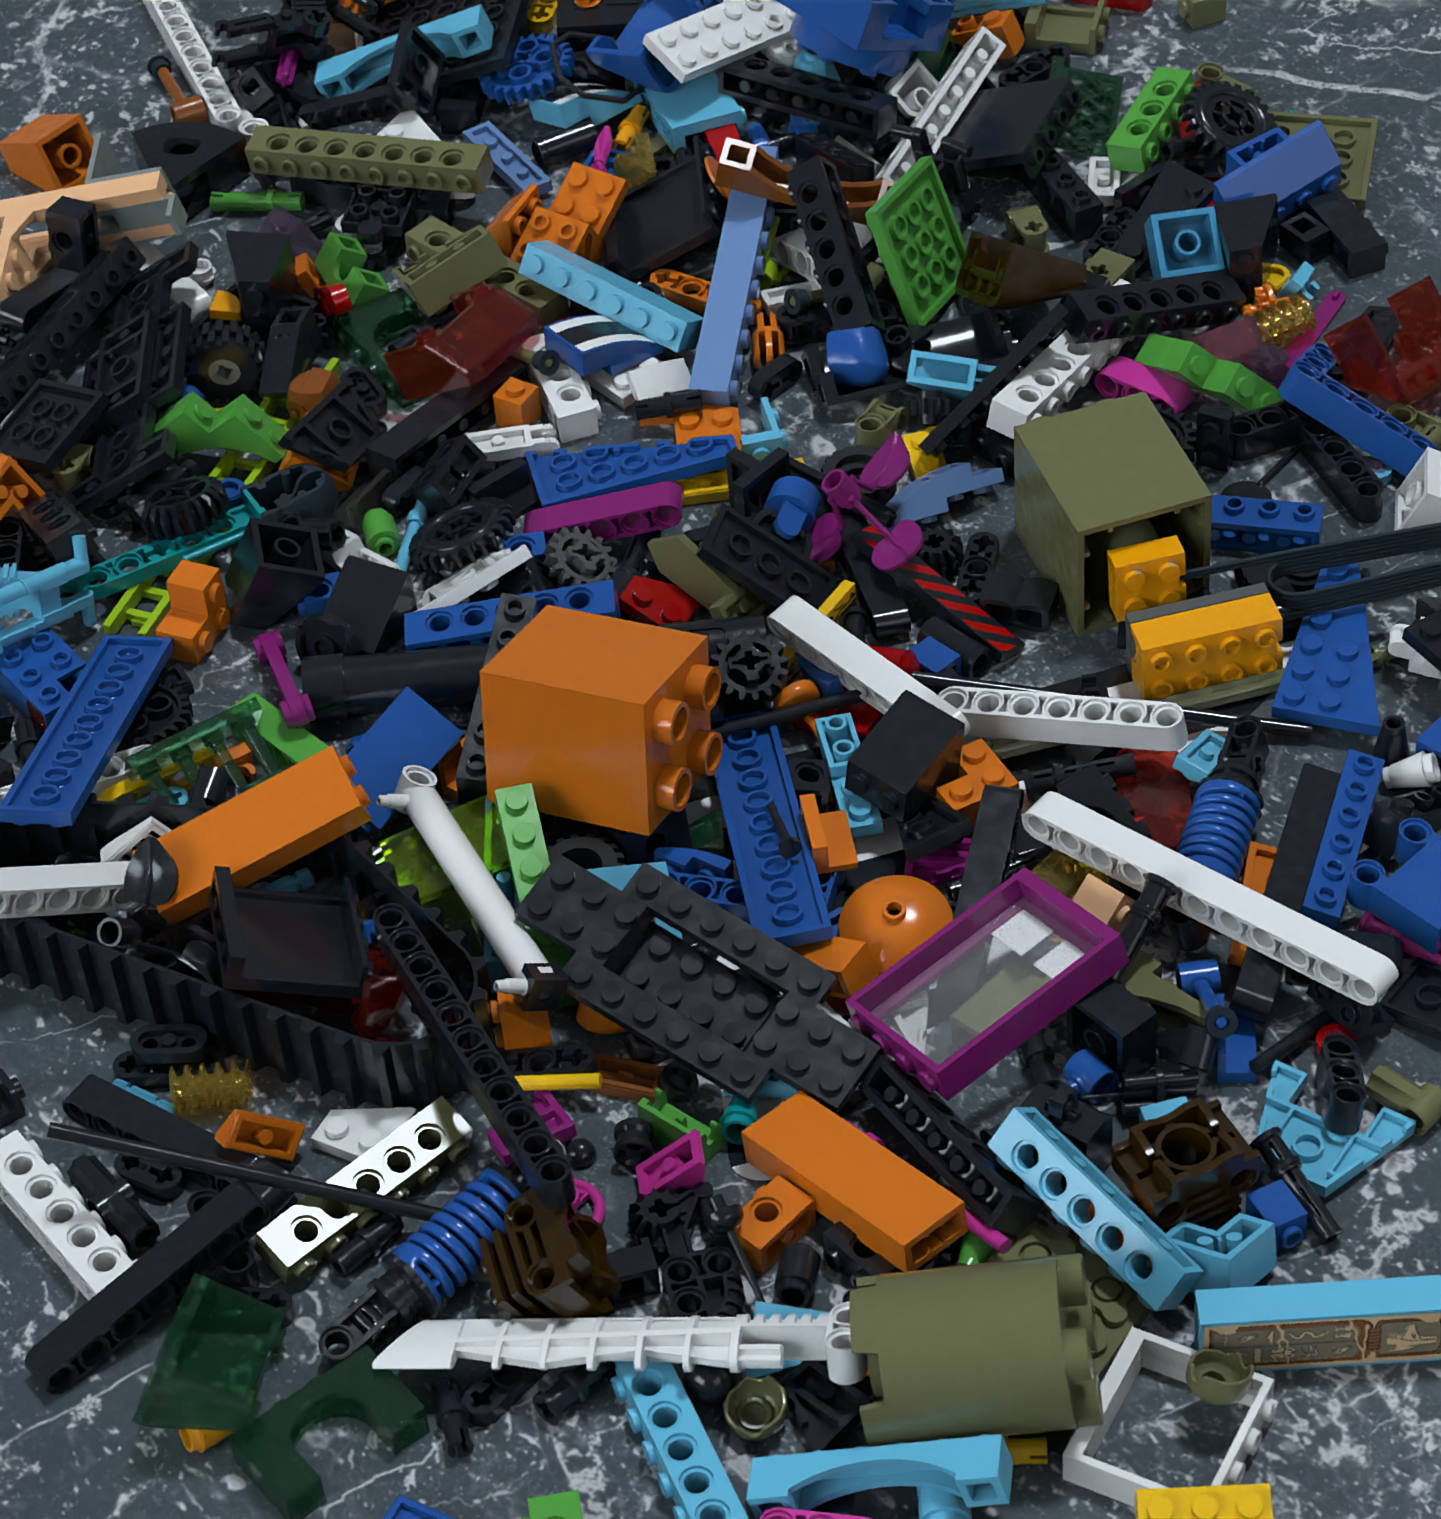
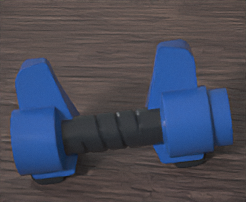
M791 114L786 134L771 140L761 124L755 123L748 126L749 143L761 146H778V150L787 146H794L796 148V134L818 132L814 122L805 123L804 118Z

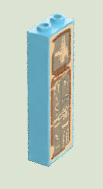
M1441 1275L1195 1290L1194 1348L1197 1351L1203 1348L1216 1349L1227 1355L1239 1352L1245 1367L1254 1365V1372L1441 1360Z

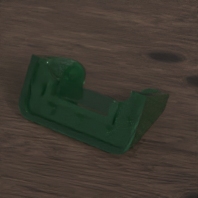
M194 1273L161 1343L131 1422L145 1428L241 1431L244 1424L252 1426L262 1405L261 1402L255 1400L257 1396L255 1388L269 1352L272 1351L277 1354L287 1331L280 1327L286 1312Z

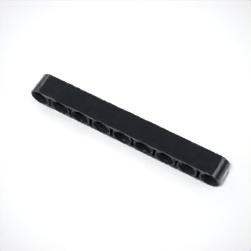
M1306 762L1303 765L1263 893L1264 896L1300 913L1341 775L1340 773ZM1247 946L1228 1008L1233 1010L1237 1016L1265 1025L1284 964Z

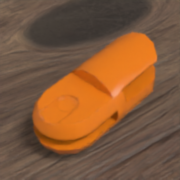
M763 312L756 315V330L751 337L754 369L760 370V353L765 355V366L773 361L774 353L778 352V357L785 354L784 336L782 331L777 328L776 314L773 312H769V326H764Z

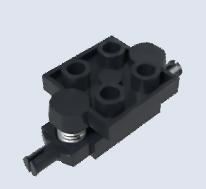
M356 184L340 224L342 233L357 234V240L368 255L362 269L374 271L376 267L387 266L389 259L395 258L418 201L417 188Z

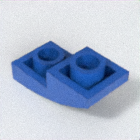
M795 653L804 679L811 680L816 684L821 693L820 698L844 692V686L841 684L838 676L821 670L799 653ZM844 707L838 708V709H834V710L837 711V712H839V711H841Z
M658 847L653 852L654 862L666 861L668 871L734 879L733 861L705 851L677 847Z

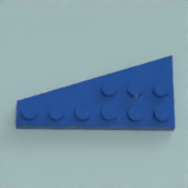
M730 434L691 438L687 444L679 445L671 444L670 440L657 441V446L641 448L640 442L588 446L582 453L572 454L567 453L566 448L554 449L553 455L537 456L536 451L525 452V456L541 507L545 508L659 482L692 479L700 474L714 470L727 469L726 454L734 447L737 449L738 447L733 435Z
M1352 563L1320 569L1314 589L1361 579L1360 565ZM1364 603L1303 617L1272 704L1271 717L1378 737L1380 721Z

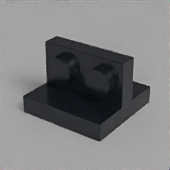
M735 447L726 454L730 506L745 517L757 515L762 511L773 484L782 477L791 476L789 452L780 447L761 461Z

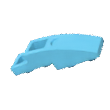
M851 713L815 719L822 759L826 762L835 810L846 811L852 838L884 833L879 808L845 788L847 761L860 745Z

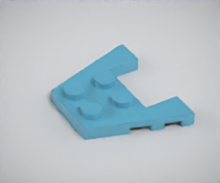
M1275 1060L1271 1070V1079L1266 1093L1264 1111L1261 1116L1257 1137L1273 1127H1280L1283 1132L1281 1138L1292 1154L1299 1155L1303 1165L1301 1170L1318 1195L1326 1198L1411 1137L1416 1131V1120L1384 1106L1365 1134L1357 1132L1350 1136H1343L1329 1131L1324 1125L1322 1116L1293 1104L1307 1085L1308 1074ZM1261 1159L1260 1169L1269 1173V1169Z

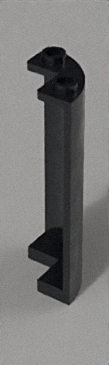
M989 306L981 313L926 325L932 326L934 333L917 345L915 350L978 359V364L997 366L1019 343L1016 337L1011 336L1009 329L1005 330L1001 313H997L994 307ZM883 335V336H881V337H882V340H883L884 345H886V342H885V339H884V335ZM818 346L807 348L801 355L812 391L818 392V402L823 407L912 386L906 383L907 376L897 373L892 365L889 366L887 378L873 386L851 387L835 384L833 373L829 371L827 349L819 351Z

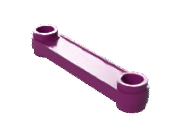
M279 630L274 632L268 631L252 639L260 664L268 663L284 701L279 702L288 729L299 728L316 720L307 693L299 694L285 663L284 657L288 655Z

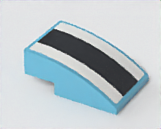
M574 83V85L586 93L625 97L630 93L600 84ZM565 85L556 86L557 91H546V97H542L540 94L536 95L535 101L527 98L534 120L564 129L586 118L590 119L595 127L643 101L641 95H636L624 104L584 99Z

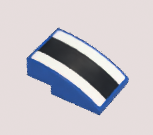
M601 314L572 317L544 326L545 349L556 351L562 362L583 377L600 369L612 376L664 352L663 345Z

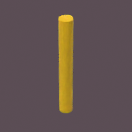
M601 1073L515 1076L524 1091L599 1089L602 1087Z

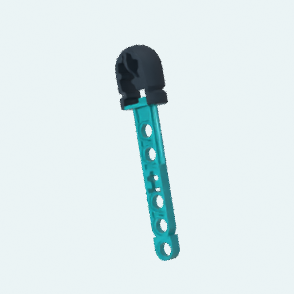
M307 463L289 466L264 477L261 484L252 482L241 487L242 505L230 509L222 520H218L216 525L209 526L207 530H201L196 532L195 535H187L184 538L155 540L90 567V572L60 585V595L67 592H72L75 595L85 590H92L94 600L108 597L175 569L182 559L192 562L240 542L250 518L277 522L282 514L288 511H296L303 518L329 519L337 506V489L331 476L316 465ZM221 528H231V530H229L228 532H215L216 530ZM190 541H200L198 544L193 546L184 545L185 543ZM130 566H136V567H138V568L135 569L134 571H130V572H123V571H122V570H123L124 568H126V567H130ZM99 579H104V580H106L104 583L99 584V585H91V584H90L91 582H93V581H95V580H99Z

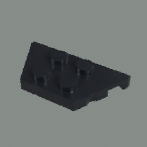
M347 377L281 438L278 445L337 471L346 473L366 454L365 447L383 435V432L377 422L371 417L364 401H359L358 403L351 391L355 384Z

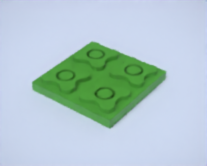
M932 155L921 157L865 213L867 227L872 232L878 247V255L885 265L890 286L895 291L901 307V314L906 320L908 327L925 326L956 293V281L966 251L964 239Z

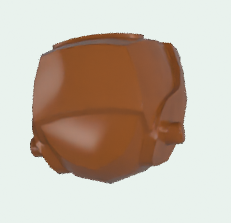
M315 367L295 377L290 382L287 392V408L291 418L298 423L306 412H310L341 383L339 378L331 371Z

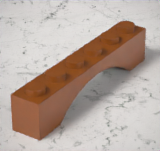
M726 137L714 185L796 207L788 192L790 184L786 175L787 172L794 168L770 156L758 145ZM885 179L869 182L840 181L852 221L867 226L865 213L896 182Z

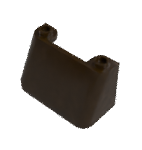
M972 230L957 277L956 293L1000 310L1064 298L1068 296L1069 292L1079 291L1084 288L1087 280V265Z

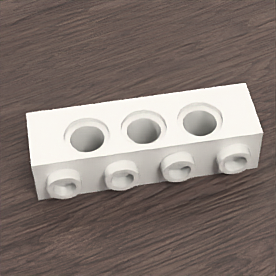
M544 333L520 339L519 346L535 352L538 350L545 351ZM561 360L559 369L552 376L542 375L532 364L527 363L529 380L531 384L539 386L540 402L551 424L556 427L557 436L561 444L599 433L598 419L602 418L601 408L597 399L592 400L590 385L587 380H582V375Z

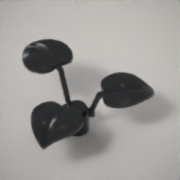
M147 837L135 851L124 878V890L127 898L132 902L142 903L130 911H122L121 918L108 917L103 919L98 928L88 933L84 939L123 953L127 949L140 948L174 958L178 962L171 970L223 988L217 950L209 943L192 940L186 945L183 955L176 951L140 940L142 936L141 928L132 920V917L146 911L150 903L155 905L167 903L175 894L179 882L178 868L172 856L156 838Z

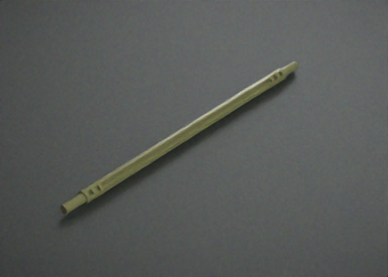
M1377 645L1370 646L1373 668L1382 666L1384 661L1400 658L1391 655L1388 651V646L1381 648ZM1285 668L1151 701L1172 702L1180 707L1203 710L1277 692ZM1004 738L985 741L1000 760L1067 744Z

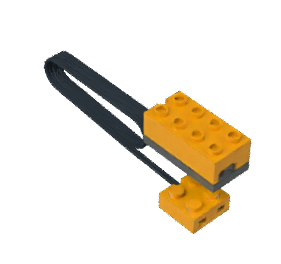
M1441 522L1288 549L1186 570L1185 551L1177 535L1107 550L1109 603L1117 622L1125 621L1127 668L1142 700L1151 701L1256 674L1275 672L1277 669L1283 668V650L1278 641L1283 640L1284 621L1441 586V560L1303 592L1284 591L1274 585V582L1279 578L1291 574L1441 548ZM1277 561L1268 569L1266 585L1263 582L1186 599L1185 579ZM1276 605L1293 610L1280 613Z

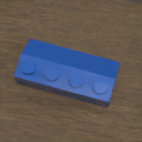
M1319 119L1213 183L1214 204L1276 193L1278 197L1279 224L1296 210L1305 208L1307 199L1332 192L1341 183L1342 163L1322 122Z

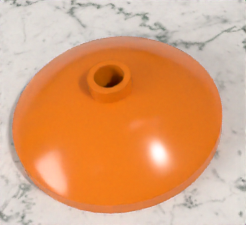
M907 875L883 876L865 883L847 899L839 917V936L866 942L878 973L881 975L952 922L953 913L945 896L930 883ZM894 910L900 911L897 915L889 914V912Z

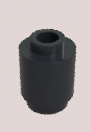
M794 1243L784 1247L781 1251L774 1287L777 1291L778 1299L784 1304L803 1306L808 1303L809 1298L815 1293L821 1256L810 1245Z

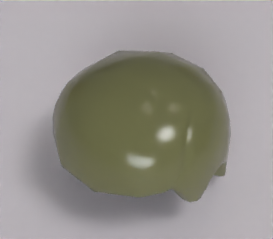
M1203 1348L1191 1355L1186 1368V1381L1191 1391L1203 1402L1214 1406H1228L1242 1400L1251 1385L1255 1367L1254 1365H1249L1246 1368L1239 1352L1227 1355L1216 1349Z
M770 1375L762 1379L745 1377L738 1386L729 1391L723 1405L727 1426L740 1438L749 1441L767 1440L782 1429L788 1415L785 1388Z

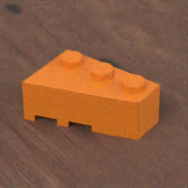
M834 936L832 939L814 944L789 947L837 976L838 984L825 1002L836 1012H841L850 1017L851 1015L845 1001L879 976L870 950L864 941ZM761 981V983H762L763 985L768 986V987L774 989L773 987H771V986H769L768 984H766V983H764L763 981Z

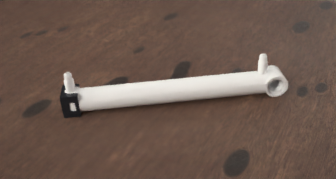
M408 765L404 767L395 793L379 795L376 801L379 807L396 809L409 816L510 974L511 978L496 980L493 985L494 990L497 993L513 994L523 1011H557L569 983V978L559 963H548L524 924L515 919V910L435 789L438 781L436 775L421 766Z

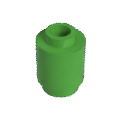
M381 508L372 509L364 515L361 529L367 549L385 558L395 554L401 546V539L393 516Z

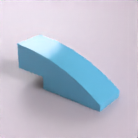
M912 350L906 383L924 390L942 391L944 396L964 400L996 366L978 364V359ZM997 389L994 393L997 395L1000 390Z

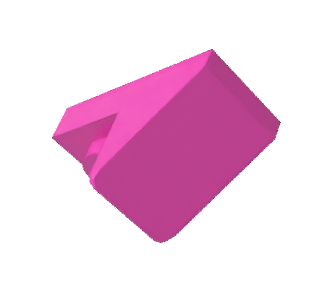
M693 1129L636 1166L639 1193L650 1195L653 1187L658 1192H664L669 1187H671L672 1191L679 1187L688 1190L694 1188L697 1183L704 1182L705 1160L700 1131Z

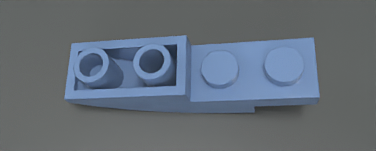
M952 463L919 477L899 491L885 505L897 513L894 526L887 528V530L891 532L903 520H917V524L937 521V514L949 511L948 502L964 499V492L972 490L973 495L992 491L993 484L1004 481L1002 468H985L972 472L970 463Z

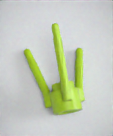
M775 216L774 226L770 227L769 250L763 251L765 271L764 275H758L760 290L770 289L773 284L780 286L783 278L791 271L784 266L778 272L777 262L769 257L780 221L779 216Z

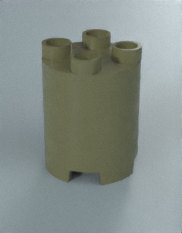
M1082 1253L887 1273L856 1278L858 1289L850 1290L849 1299L851 1351L853 1354L867 1355L871 1386L876 1397V1402L860 1406V1416L869 1447L893 1445L901 1442L935 1441L943 1438L977 1437L985 1434L1012 1436L1079 1429L1080 1427L1104 1424L1098 1373H1093L1091 1353L1098 1351L1096 1319L1093 1302L1088 1300Z

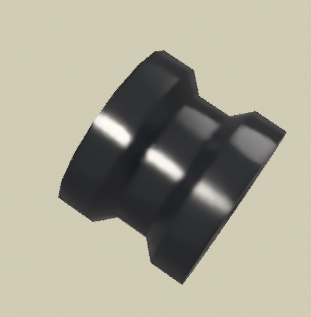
M627 1118L615 1125L614 1140L616 1144L614 1146V1159L617 1163L634 1168L653 1156V1145L651 1144L653 1126L648 1121L640 1118Z

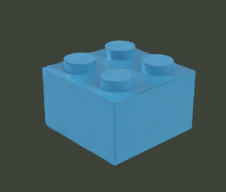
M1214 206L1150 215L1145 222L1144 230L1153 280L1225 270Z

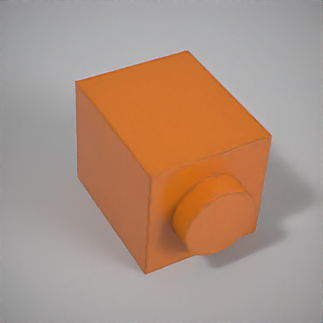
M510 377L493 395L497 427L535 425L542 417L539 386Z

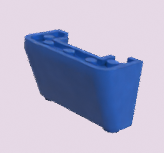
M643 0V3L616 42L609 36H597L587 48L586 53L592 62L601 68L653 91L672 92L679 81L642 44L645 34L723 3V0Z

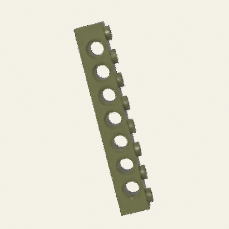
M257 125L244 149L251 172L256 174L402 186L472 194L483 193L494 171L488 145Z

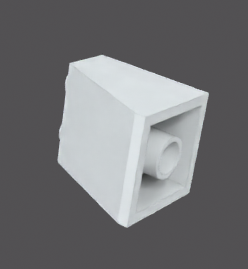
M1427 447L1395 492L1394 531L1441 522V451Z

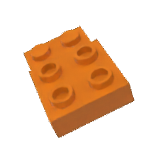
M573 162L550 209L536 206L510 259L521 264L527 243L549 240L598 264L606 249L603 239L630 187L629 182L626 179Z

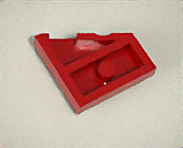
M636 575L618 598L622 611L640 623L654 626L664 623L690 621L701 606L699 602L677 585Z

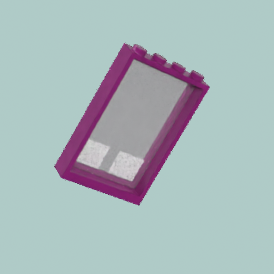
M1024 867L847 999L845 1003L851 1015L848 1022L853 1030L880 1045L882 1048L881 1054L883 1056L887 1054L892 1056L904 1073L909 1074L912 1072L916 1075L928 1092L932 1093L935 1090L948 1101L1123 968L1130 960L1122 937L1117 931Z

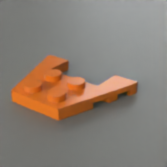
M703 404L704 410L702 411L697 410L674 414V418L669 419L667 416L639 421L640 427L674 423L677 445L687 444L691 438L732 434L738 449L741 450L740 436L742 435L737 407Z

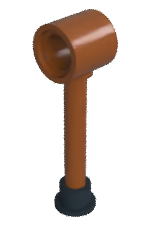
M165 55L153 56L148 61L147 69L152 76L162 81L174 102L169 103L173 122L193 121L208 123L206 108L201 96L197 94L186 98L171 75V63L168 57Z

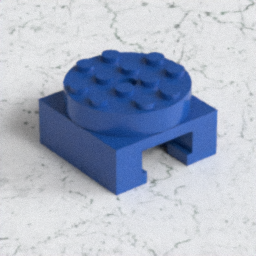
M776 0L795 12L790 32L797 40L796 45L798 47L818 53L817 58L823 62L834 64L836 61L857 68L862 74L876 77L877 73L896 77L898 73L906 70L912 51H939L955 7L954 4L947 0Z

